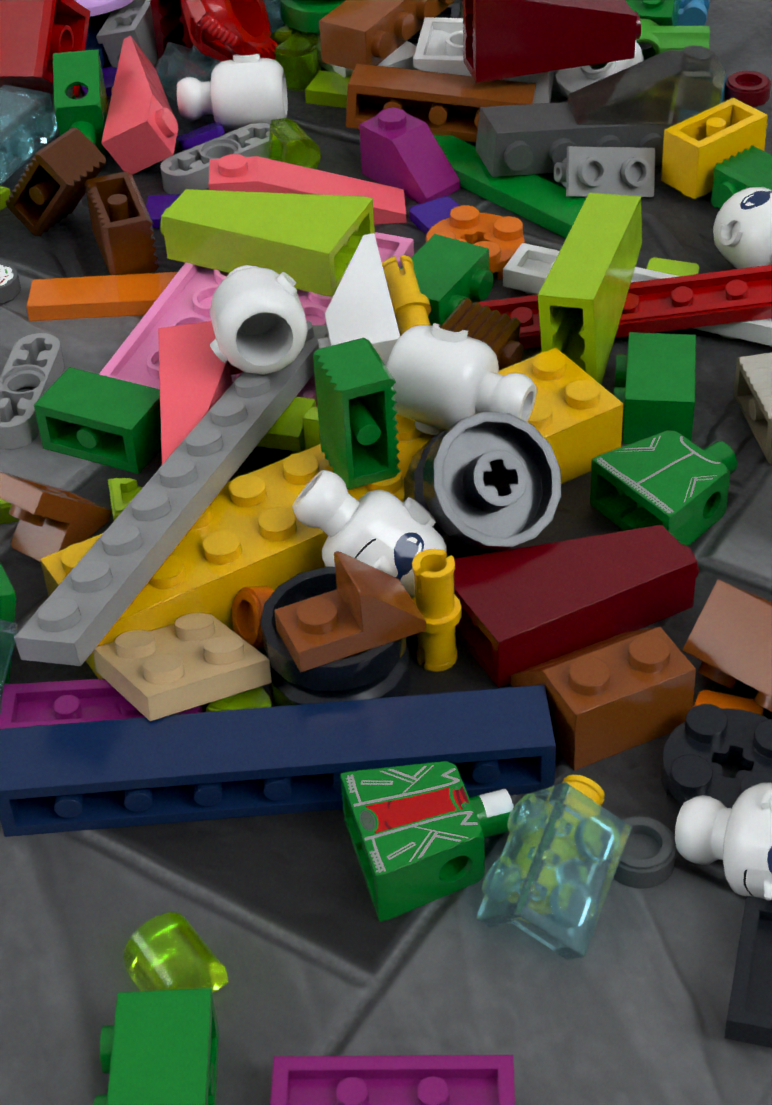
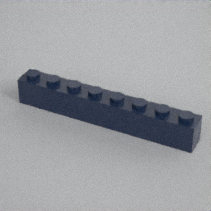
M545 685L172 714L153 721H149L146 717L0 729V822L4 836L10 837L343 809L341 773L448 761L456 765L469 797L506 789L509 795L555 792L556 744Z

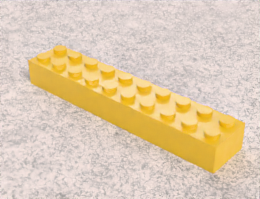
M555 347L538 353L529 359L499 370L498 374L504 376L511 373L524 374L536 385V400L527 422L532 424L551 445L561 469V484L590 472L591 460L593 458L621 448L623 403L558 348ZM396 414L395 418L398 423L395 427L399 432L396 435L399 441L396 446L400 451L397 454L400 460L397 465L401 471L394 478L350 490L347 489L348 493L356 500H359L370 491L383 490L388 491L404 502V478L411 460L436 435L417 430L414 423L415 420ZM321 444L292 454L285 459L248 474L238 476L227 482L97 646L114 642L117 636L128 631H152L173 625L179 617L191 613L211 614L233 630V602L242 588L269 586L275 591L278 586L300 573L326 567L322 558V548L328 535L320 528H312L302 524L295 516L292 508L298 495L315 475L322 470L333 472V467L329 466V460L325 459V453L321 452ZM102 534L80 543L72 544L63 550L40 559L48 596L53 593ZM92 652L85 661L98 679H104L96 672L94 652Z

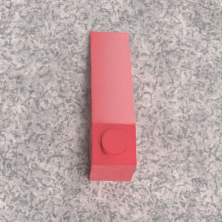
M130 35L123 39L101 144L124 172L127 171L133 175L174 155L179 128L156 68Z
M229 154L220 159H210L209 190L364 196L373 198L374 225L407 223L404 189L259 156L244 157L239 154Z
M211 321L158 328L162 465L235 381V374L243 372L231 365L228 360L223 363L211 349L210 343L216 338Z

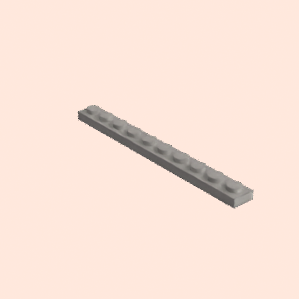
M306 320L308 331L304 348L295 361L282 370L264 375L243 371L220 399L16 634L14 639L21 660L81 666L312 377L314 374L313 353L319 349L318 339L328 337L326 325H312L310 321Z

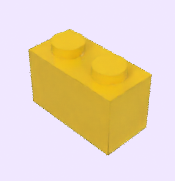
M731 98L665 129L661 181L693 199L705 196L712 191L714 167L718 162L722 164L724 159L729 160L731 155L735 157L738 152L742 154L744 149L749 150L751 145L764 151L768 115L735 98Z

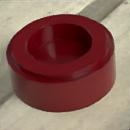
M756 71L733 73L726 79L725 99L735 98L751 107L761 106L768 102L770 98L771 81L766 75Z

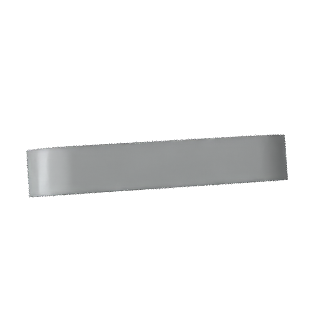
M267 123L249 124L166 158L160 165L164 191L168 194H182L186 189L204 190L209 188L210 159H220L229 154L276 159L280 154L278 129Z
M47 333L27 335L19 339L12 348L0 376V448L2 449L24 447L38 436L39 427L34 404L62 375L65 367L60 341L54 335ZM34 387V389L29 391L15 392L23 388Z

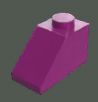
M392 107L380 111L378 115L359 124L363 175L380 184L404 189V196L420 204L448 196L460 189L459 177L426 122L407 114L402 109Z

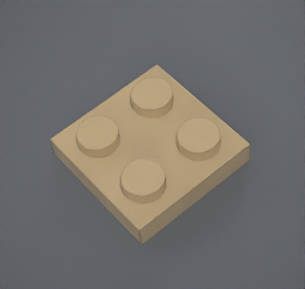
M191 613L179 617L173 625L152 631H128L117 636L114 642L97 646L93 650L96 672L149 721L271 683L269 658L211 614Z

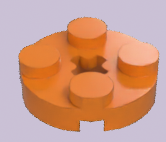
M461 205L451 209L450 217L436 223L426 235V242L434 234L488 248L489 271H492V273L498 272V280L503 278V268L519 246L525 243L523 222L519 218L479 213L476 207L470 205Z

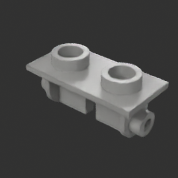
M568 146L567 158L562 162H557L554 166V179L556 182H562L563 186L566 187V196H588L589 193L654 197L655 148Z

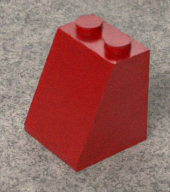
M0 0V89L54 95L53 53L85 51L91 11L74 0ZM80 85L73 86V95L76 94V97L79 95Z

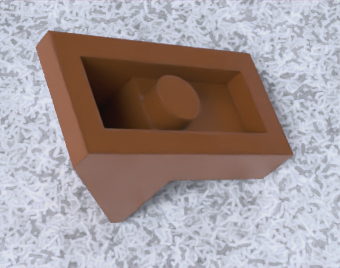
M0 472V499L11 503L9 514L20 519L11 540V547L41 562L40 559L63 550L72 544L87 540L108 522L112 510L71 491Z
M339 551L334 552L336 590L274 610L276 629L300 672L426 631V620L398 578Z

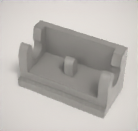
M134 0L130 4L112 11L97 34V41L99 44H103L112 67H118L123 39L130 35L153 66L156 64L158 55L150 0Z

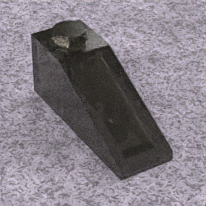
M693 45L685 47L684 50H667L570 93L567 103L577 125L677 124L720 104L726 70L714 51L706 47Z

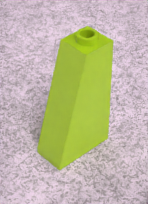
M186 189L170 207L166 208L161 215L160 223L161 234L165 238L168 259L227 273L245 265L271 269L278 274L285 272L297 282L294 285L296 289L330 297L335 294L363 235L375 234L373 198L364 196Z
M589 193L538 293L542 352L555 347L558 348L599 384H602L642 246L641 196Z

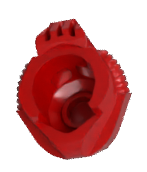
M181 0L191 42L202 54L219 61L233 60V55L260 54V58L276 59L279 46L270 38L269 18L263 0Z

